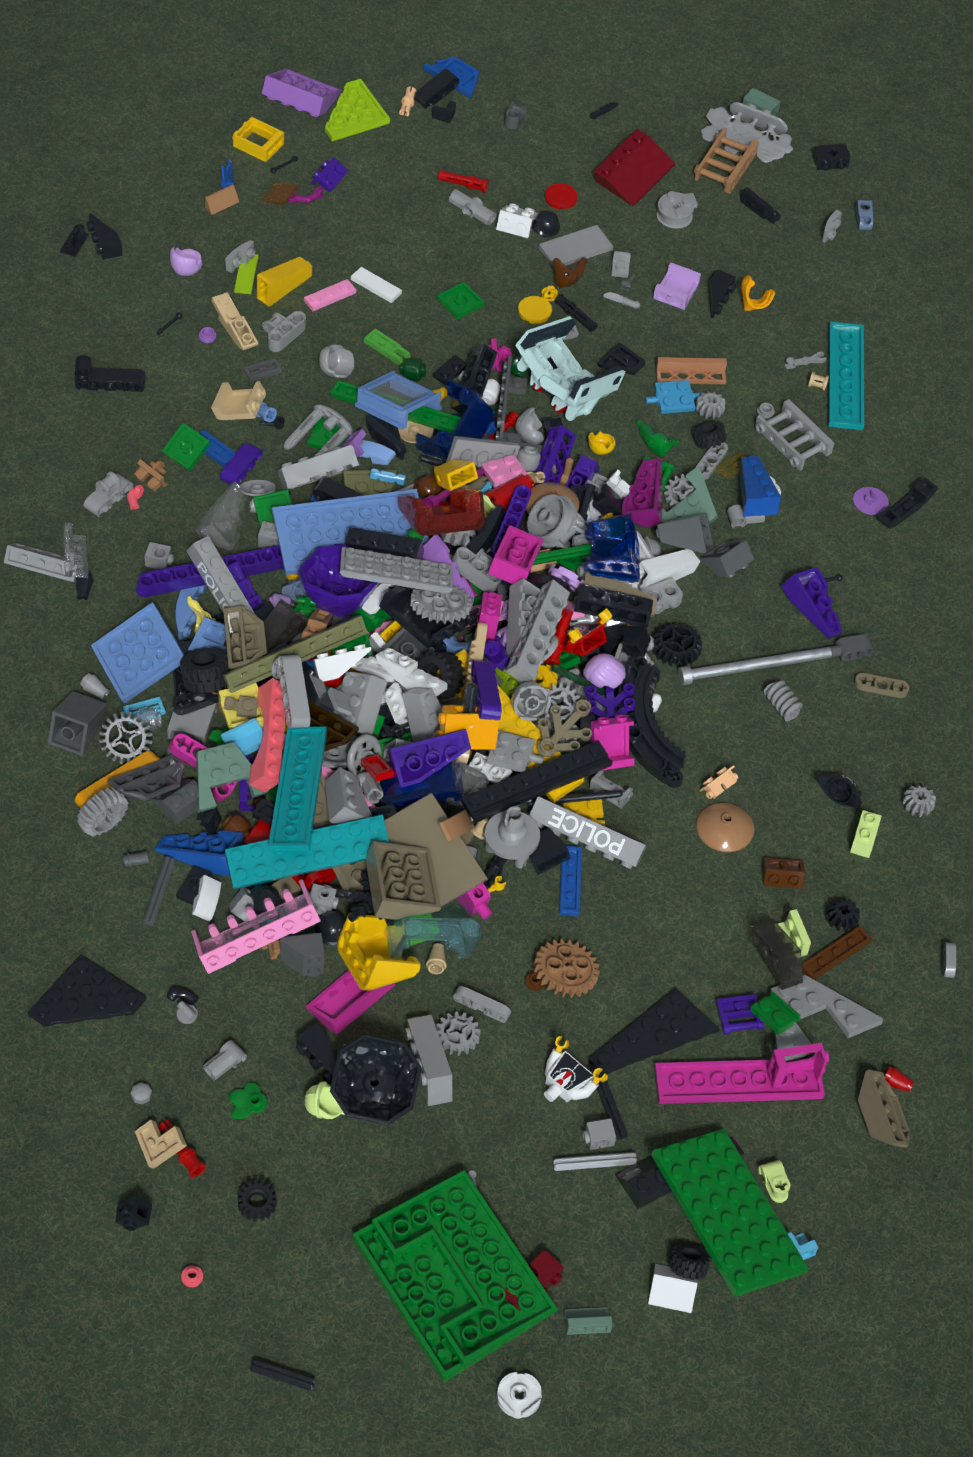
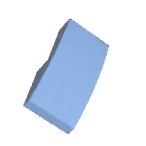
M362 440L363 443L360 445L364 451L360 457H370L373 464L388 465L396 455L395 451L375 442Z

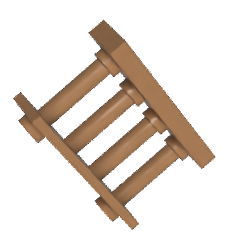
M723 128L721 133L716 135L715 142L700 165H696L694 174H696L695 180L697 181L704 175L723 183L725 186L724 192L731 194L756 156L759 141L753 139L751 144L746 146L726 138L727 128ZM724 143L743 151L744 154L738 156L720 147ZM718 154L737 162V165L732 167L713 158ZM710 164L729 172L730 176H721L707 170V167Z

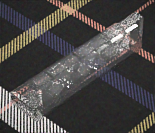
M65 523L63 534L65 576L88 578L86 536L73 535L72 523Z

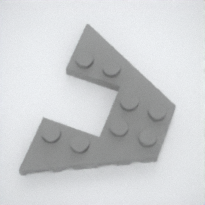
M806 975L778 985L770 990V995L774 992L801 1015L800 1019L826 1009L847 1038L879 1026L883 1022L882 1017ZM796 1022L793 1023L792 1027L779 1035L774 1032L776 1049L811 1044ZM813 1052L784 1056L786 1063L793 1062Z

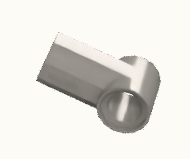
M733 505L727 510L732 528L736 526L744 527L746 524L765 521V515L744 517V508L740 505Z
M368 772L357 774V782L363 790L366 799L371 801L372 804L378 803L383 798L380 781L376 782Z
M230 1040L222 1046L215 1057L203 1065V1069L212 1079L216 1080L230 1068H236L238 1063L244 1062L247 1054L233 1040Z

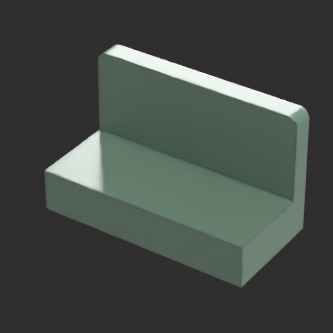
M607 1307L565 1309L564 1311L567 1335L611 1333L613 1325L612 1316H609Z

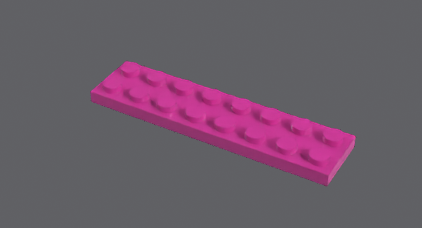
M770 1060L655 1063L654 1066L659 1104L823 1099L824 1088L822 1078L821 1081H817L814 1070L785 1074L781 1087L772 1088L767 1071Z

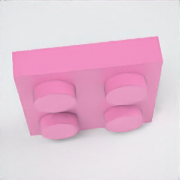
M515 455L481 464L484 474L494 488L521 474L528 475Z

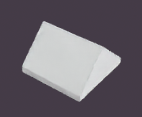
M655 1264L648 1304L691 1313L698 1280L695 1277L694 1280H691L690 1277L683 1278V1275L678 1276L676 1272H672V1268H669V1266Z

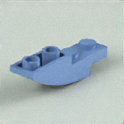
M207 585L180 591L175 615L176 633L179 642H182L185 637H189L191 625L193 623L196 624L197 615L189 607L187 597L190 596L199 603V596L206 592Z

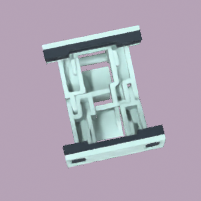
M570 316L527 330L515 346L522 355L517 364L518 370L523 372L530 368L532 371L530 385L537 392L547 390L555 395L551 402L553 409L558 413L566 411V419L572 421L580 415L590 414L600 398L618 390L625 371L616 366L608 369L606 373L594 376L586 369L582 370L563 342L566 335L576 325ZM551 357L558 368L553 370L547 359Z

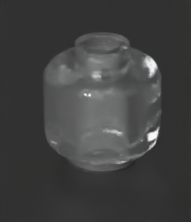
M140 708L137 714L140 715L138 722L145 719L146 722L142 726H150V729L145 730L146 733H156L162 727L161 712H158L156 708Z

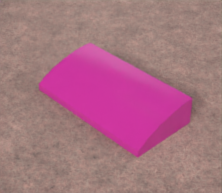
M348 970L307 1004L306 1008L337 1035L393 988L395 983L372 991L361 990Z

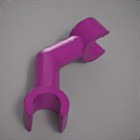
M318 186L309 196L297 195L296 192H289L290 197H287V201L290 203H310L317 198L324 197L325 195L321 193L324 189Z

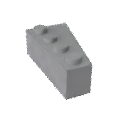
M352 445L343 448L339 446L331 449V452L325 453V451L314 455L315 457L310 459L308 457L301 458L295 464H292V462L281 465L282 468L277 472L283 489L290 490L321 480L323 477H331L341 474L343 471H350L357 467L359 463Z
M524 578L510 586L506 652L510 659L540 592L539 588Z
M432 1015L407 1019L408 1028L404 1029L407 1041L410 1040V1050L422 1067L420 1082L423 1086L428 1106L452 1102V1072Z

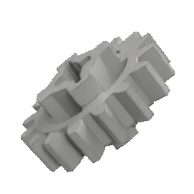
M684 474L681 475V478L675 476V481L669 480L670 486L665 485L666 492H664L666 503L672 509L696 490L685 478Z
M560 683L559 688H556L553 684V690L546 689L551 697L550 706L557 705V703L560 704L561 701L564 702V706H560L562 709L561 715L564 713L568 714L561 716V723L562 721L566 722L575 712V706L577 701L580 700V695L575 696L577 693L576 689L570 691V685L563 688V684ZM569 696H570V697L572 698V700H573V703H574L573 705L568 702V697H569ZM548 710L547 714L545 715V718H551V724H553V718L550 716Z
M455 1012V1016H451L448 1013L447 1019L440 1018V1024L436 1025L444 1051L449 1049L450 1055L454 1051H457L458 1056H460L461 1051L468 1054L469 1048L474 1050L476 1044L479 1043L480 1029H478V1022L473 1023L472 1016L466 1018V1013H463L462 1016H459L458 1012Z

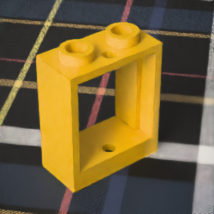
M251 117L247 122H244L238 131L234 132L232 137L233 147L267 162L284 145V132ZM254 132L268 139V141L261 147L246 138Z

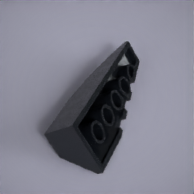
M731 1136L730 1139L736 1147L737 1151L739 1152L740 1156L743 1155L744 1152L742 1151L738 1143L735 1141L733 1136ZM652 1156L615 1174L637 1209L672 1192Z

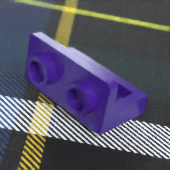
M333 157L330 161L326 160L320 166L322 168L321 171L318 169L312 176L314 179L311 184L314 185L318 182L326 191L331 192L349 170Z

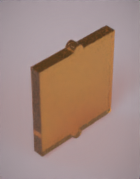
M275 182L260 200L271 205H284L298 189V186Z

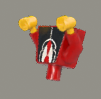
M607 608L598 615L601 619H598L596 624H577L567 630L563 643L567 653L585 656L607 642L604 627L606 622L612 618V614Z

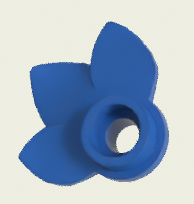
M227 158V168L221 166L222 189L232 184L234 185L233 163L229 158Z

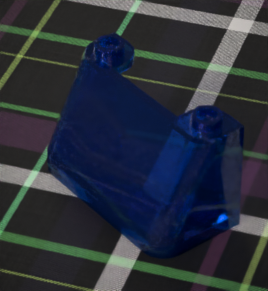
M631 513L588 522V530H585L587 541H591V557H587V561L584 562L586 572H590L591 576L629 583L639 582L640 546Z
M459 757L420 783L400 788L395 775L392 778L380 781L383 791V797L380 799L381 806L393 804L396 812H399V808L403 810L430 793L433 794L436 800L441 799L442 801H447V798H454V801L458 802L461 801V797H464Z

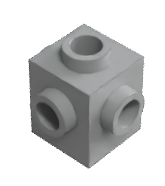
M313 883L310 896L318 915H323L326 912L332 911V909H337L339 898L336 897L337 889H333L328 885Z

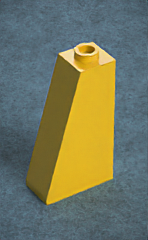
M297 257L257 275V299L268 307L272 306L312 276V265L303 258Z

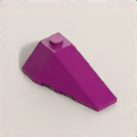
M661 458L643 460L636 474V480L630 486L628 496L623 500L622 517L642 527H651L662 523Z

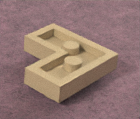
M150 1120L135 1131L150 1168H156L187 1146L180 1128L176 1126L161 1135L156 1121Z

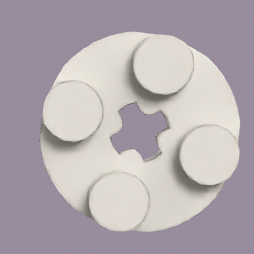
M510 1373L499 1383L497 1391L498 1405L509 1416L517 1419L528 1417L539 1408L542 1398L541 1386L530 1374ZM523 1391V1399H516L514 1392L520 1393Z

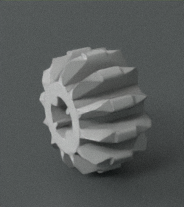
M707 391L706 394L701 393L696 401V412H699L700 416L705 415L706 419L708 417H711L712 420L715 417L720 418L725 411V399L722 398L721 394L716 395V392L710 393Z
M919 784L916 788L911 785L904 793L903 805L906 806V811L912 810V816L915 812L918 813L919 817L923 814L928 816L930 811L934 810L936 796L933 795V790H927V785L924 788H921Z

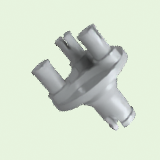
M513 806L507 811L494 815L488 821L484 835L485 850L499 857L515 860V866L523 868V866H526L529 856L539 845L540 830L537 823L530 816L520 812V807Z

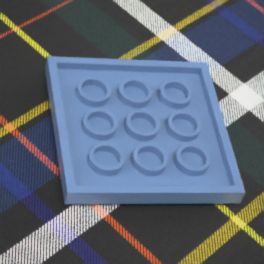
M153 602L91 645L124 703H127L180 666V660L184 656L182 649Z

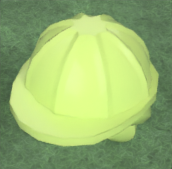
M324 1081L312 1086L306 1092L305 1107L309 1113L317 1116L319 1119H334L344 1113L330 1093L331 1085Z

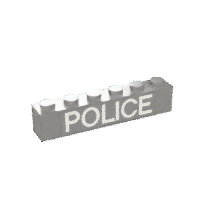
M209 536L193 543L187 550V553L222 612L224 613V608L243 606L247 611L255 615Z
M537 797L529 815L539 828L542 829L544 825L559 837L561 834L568 836L567 840L578 845V842L586 844L585 849L594 853L596 850L604 853L603 857L611 861L614 858L621 860L620 865L629 869L632 866L637 868L647 847L638 841L541 797Z

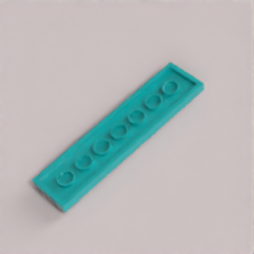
M830 321L828 427L864 429V325Z
M327 727L287 728L268 844L269 851H310Z
M383 815L313 830L310 851H269V840L225 849L233 889H239L365 861L372 841L389 843Z

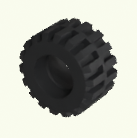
M214 647L194 649L180 660L182 680L187 690L194 693H211L226 686L223 674L229 672L230 669L228 666V656L221 649H215Z
M446 651L427 652L420 657V660H417V668L434 677H437L438 669H440L441 680L447 683V690L436 696L438 700L453 698L456 696L455 694H459L460 688L464 685L465 675H463L465 669L461 666L463 663L461 660H458V656Z

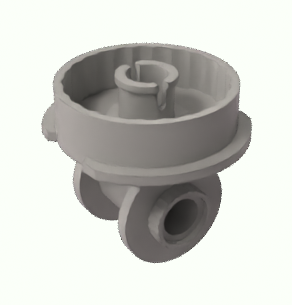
M550 494L542 497L533 506L528 516L527 527L529 533L544 539L541 546L545 548L554 546L557 548L561 547L562 549L570 548L568 540L577 532L585 534L587 532L585 520L577 512L574 502L566 496Z

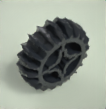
M677 621L675 624L669 622L667 626L663 624L661 629L658 628L653 635L654 655H657V660L663 658V664L668 661L670 667L673 663L676 664L677 668L680 664L683 666H687V663L692 665L701 654V637L697 634V629L692 630L691 625L687 627L685 623L680 625Z

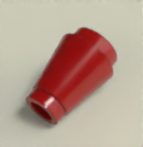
M888 1066L884 1072L885 1080L891 1087L907 1092L911 1090L914 1081L896 1067Z

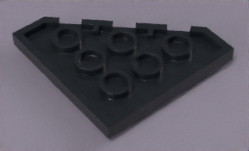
M80 955L28 1012V1016L44 1027L53 1026L54 1024L83 1022L84 1020L106 1019L121 1015L128 1016L133 1015L146 1001V997Z

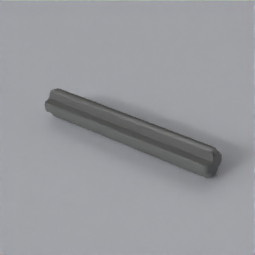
M166 856L163 860L143 918L145 925L153 926L175 864L173 857Z

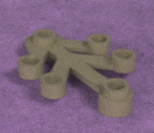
M579 700L576 703L575 712L563 725L560 716L561 707L558 705L551 706L549 714L553 718L555 734L550 738L548 730L550 721L547 718L539 719L537 726L541 730L542 740L538 744V752L544 757H552L557 751L572 752L580 748V743L577 741L558 743L560 739L581 738L583 741L590 740L592 731L589 728H583L582 730H570V728L580 717H585L590 713L591 704L587 700ZM544 722L547 726H542L540 723ZM574 745L577 749H572L571 746Z

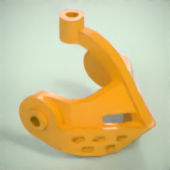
M749 275L745 276L742 280L741 293L745 311L763 309L771 303L775 296L774 290H767L761 299H750L749 292L751 287L755 285V282Z

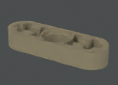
M867 673L858 674L854 682L855 687L861 691L897 698L906 697L909 691L908 683L903 680ZM877 684H885L887 688L881 689Z

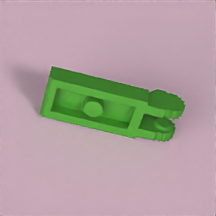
M374 329L364 337L363 342L391 359L399 366L401 363H404L402 357L404 359L411 357L410 353L401 347L400 344L377 329Z

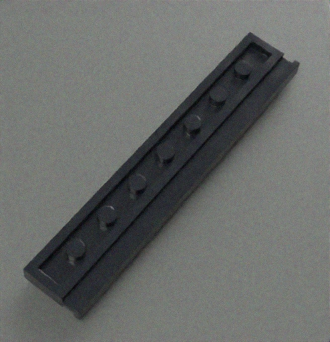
M598 740L461 797V803L475 824L506 811L510 807L520 805L612 766L613 761L609 759L607 752Z

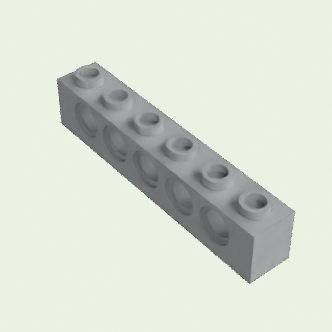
M551 580L541 587L507 666L506 672L520 683L533 681L537 677L539 665L544 661V653L550 646V639L556 632L555 627L562 618L561 613L568 603L567 599L570 592L555 580Z

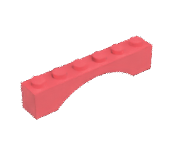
M274 678L258 688L257 704L263 713L264 730L259 751L251 767L249 785L263 792L268 791L279 783L285 711L280 681Z

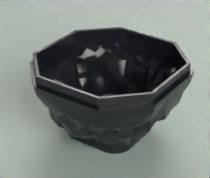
M362 1034L338 1050L330 1093L346 1117L388 1126L413 1110L422 1067L405 1042ZM376 1079L378 1085L376 1087L370 1084L371 1080Z

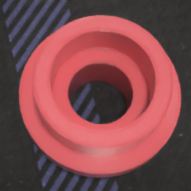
M188 1266L182 1271L181 1280L187 1287H197L203 1281V1272L197 1266ZM194 1273L196 1277L190 1278L188 1275Z

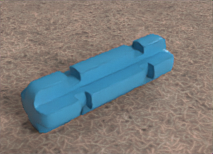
M371 469V479L377 480L379 478L380 481L397 482L396 484L404 485L405 482L404 474L398 473V475H395L396 473L384 470L380 472L379 469Z

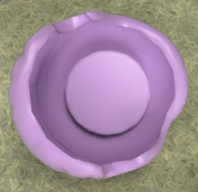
M174 247L171 249L170 262L177 274L191 276L201 269L203 263L198 251L193 249L180 250L179 248H176L174 251Z
M606 653L593 656L586 663L583 670L585 679L599 688L603 686H609L612 689L616 688L626 676L623 664L616 657Z

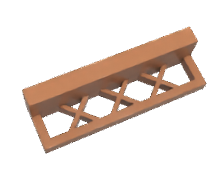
M658 357L656 364L657 383L689 380L690 384H726L725 370L727 361L725 358ZM660 373H668L671 377L661 378ZM680 373H684L688 377L686 379H681L677 375ZM702 374L705 376V378L698 379L695 377V375ZM713 374H721L722 379H714L711 376Z

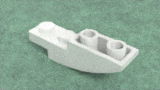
M389 647L376 654V659L381 666L406 689L432 688L436 696L447 690L446 682L418 669V662Z

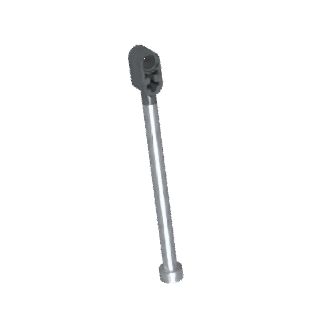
M861 634L843 637L836 642V646L691 669L690 666H683L678 668V677L683 686L692 684L693 680L838 656H840L842 661L861 659L864 656H873L875 651L869 636Z

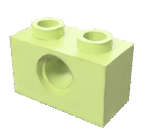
M862 811L850 853L867 858L870 857L881 815Z

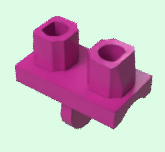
M494 338L491 339V345H488L498 352L492 369H497V372H503L502 360L508 361L509 355H512V350L506 346L500 348L497 346V339Z

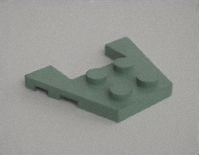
M697 466L686 475V479L696 490L668 512L663 509L662 522L703 513L708 514L709 524L718 518L701 470Z
M234 742L196 753L198 813L214 809L217 806L211 788L246 780L252 798L266 795L269 790L263 792L249 785L252 765Z

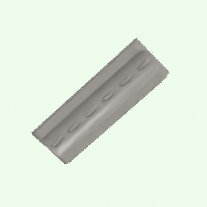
M342 547L340 574L343 577L440 593H449L453 589V565Z

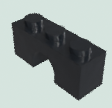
M608 626L604 627L607 642L598 648L601 654L611 655L613 649L619 646V643H622L627 656H645L651 638L646 627Z

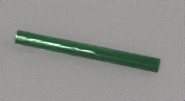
M555 664L550 668V671L584 687L589 685L595 686L587 679ZM595 686L597 693L606 696V688Z

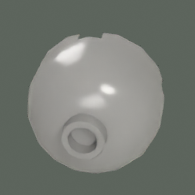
M529 681L515 688L511 696V704L515 713L521 719L534 721L540 719L539 716L543 713L545 715L551 705V697L541 684Z

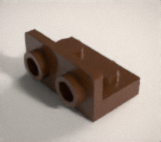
M764 857V886L803 888L805 877L803 860Z

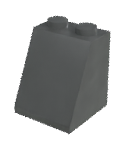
M707 513L666 520L657 525L656 534L658 539L660 538L661 543L700 553H707L714 549Z
M72 691L52 712L48 744L83 756L106 718L108 704Z

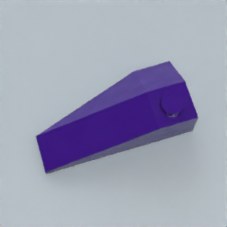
M818 567L794 574L781 585L789 600L828 639L843 633L837 613L833 611L831 606L833 603L832 597L828 596L826 590L828 584Z

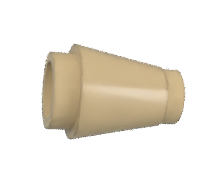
M439 943L432 946L426 963L428 971L432 974L443 973L447 966L444 946Z

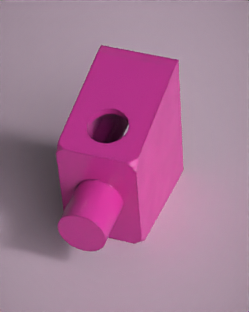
M484 883L457 898L470 916L478 912L481 918L485 920L493 913L488 907L491 895Z

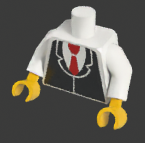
M559 1036L555 1040L557 1048L552 1050L546 1063L544 1073L546 1076L545 1084L549 1088L544 1092V1096L550 1102H553L558 1096L566 1102L571 1099L588 1098L599 1086V1082H605L608 1079V1075L604 1074L599 1078V1074L603 1069L597 1068L592 1074L566 1051L562 1053V1049H566L569 1046V1041L566 1040L565 1045L560 1046L559 1042L562 1036Z

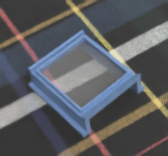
M391 371L359 387L355 407L403 430L407 428L408 413L423 405L438 411L442 410L440 405L441 392L436 394L434 391L396 374L395 371Z

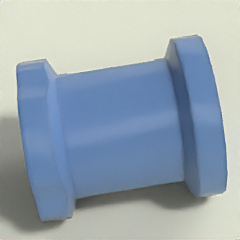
M262 402L256 416L262 417L266 422H272L276 418L277 411L275 408L268 407L266 403Z

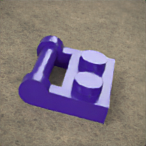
M756 994L716 999V1007L723 1035L730 1034L733 1031L764 1029V1023L751 1012V1006L758 1002ZM753 1016L755 1019L753 1021L730 1024L728 1021L730 1019H738Z

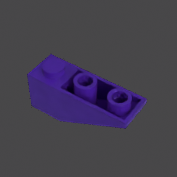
M581 455L565 486L570 488V486L585 485L588 480L592 481L594 475L600 470L598 462Z

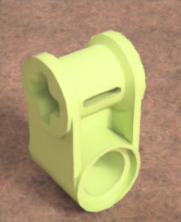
M776 1160L759 1165V1174L763 1176V1183L771 1199L778 1203L786 1201L791 1185L782 1162Z

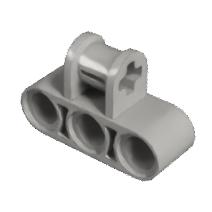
M295 311L287 318L279 313H274L271 319L262 323L263 329L268 333L269 350L273 352L281 351L306 329V315L303 312Z
M109 471L104 479L96 482V490L86 498L84 508L97 517H101L99 515L113 507L112 504L116 501L119 502L126 496L124 494L133 488V483L119 473L115 474Z
M459 547L451 559L452 562L456 561L458 573L483 592H495L502 580L488 574L494 558L485 553L483 548L477 554H474L465 547Z

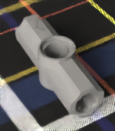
M456 189L452 191L449 197V202L462 209L463 214L469 215L470 218L475 217L486 225H491L496 219L497 214L483 206V202L478 197L470 198Z

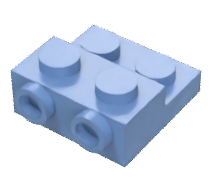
M204 617L188 651L203 647H214L215 649L219 648L221 651L227 652V646L223 645L226 640L225 624Z

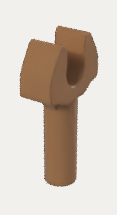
M571 458L566 459L560 480L562 485H566L571 476L573 459Z

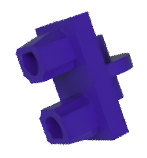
M499 636L495 640H488L484 648L488 661L493 662L494 670L496 668H499L501 671L506 670L510 659Z

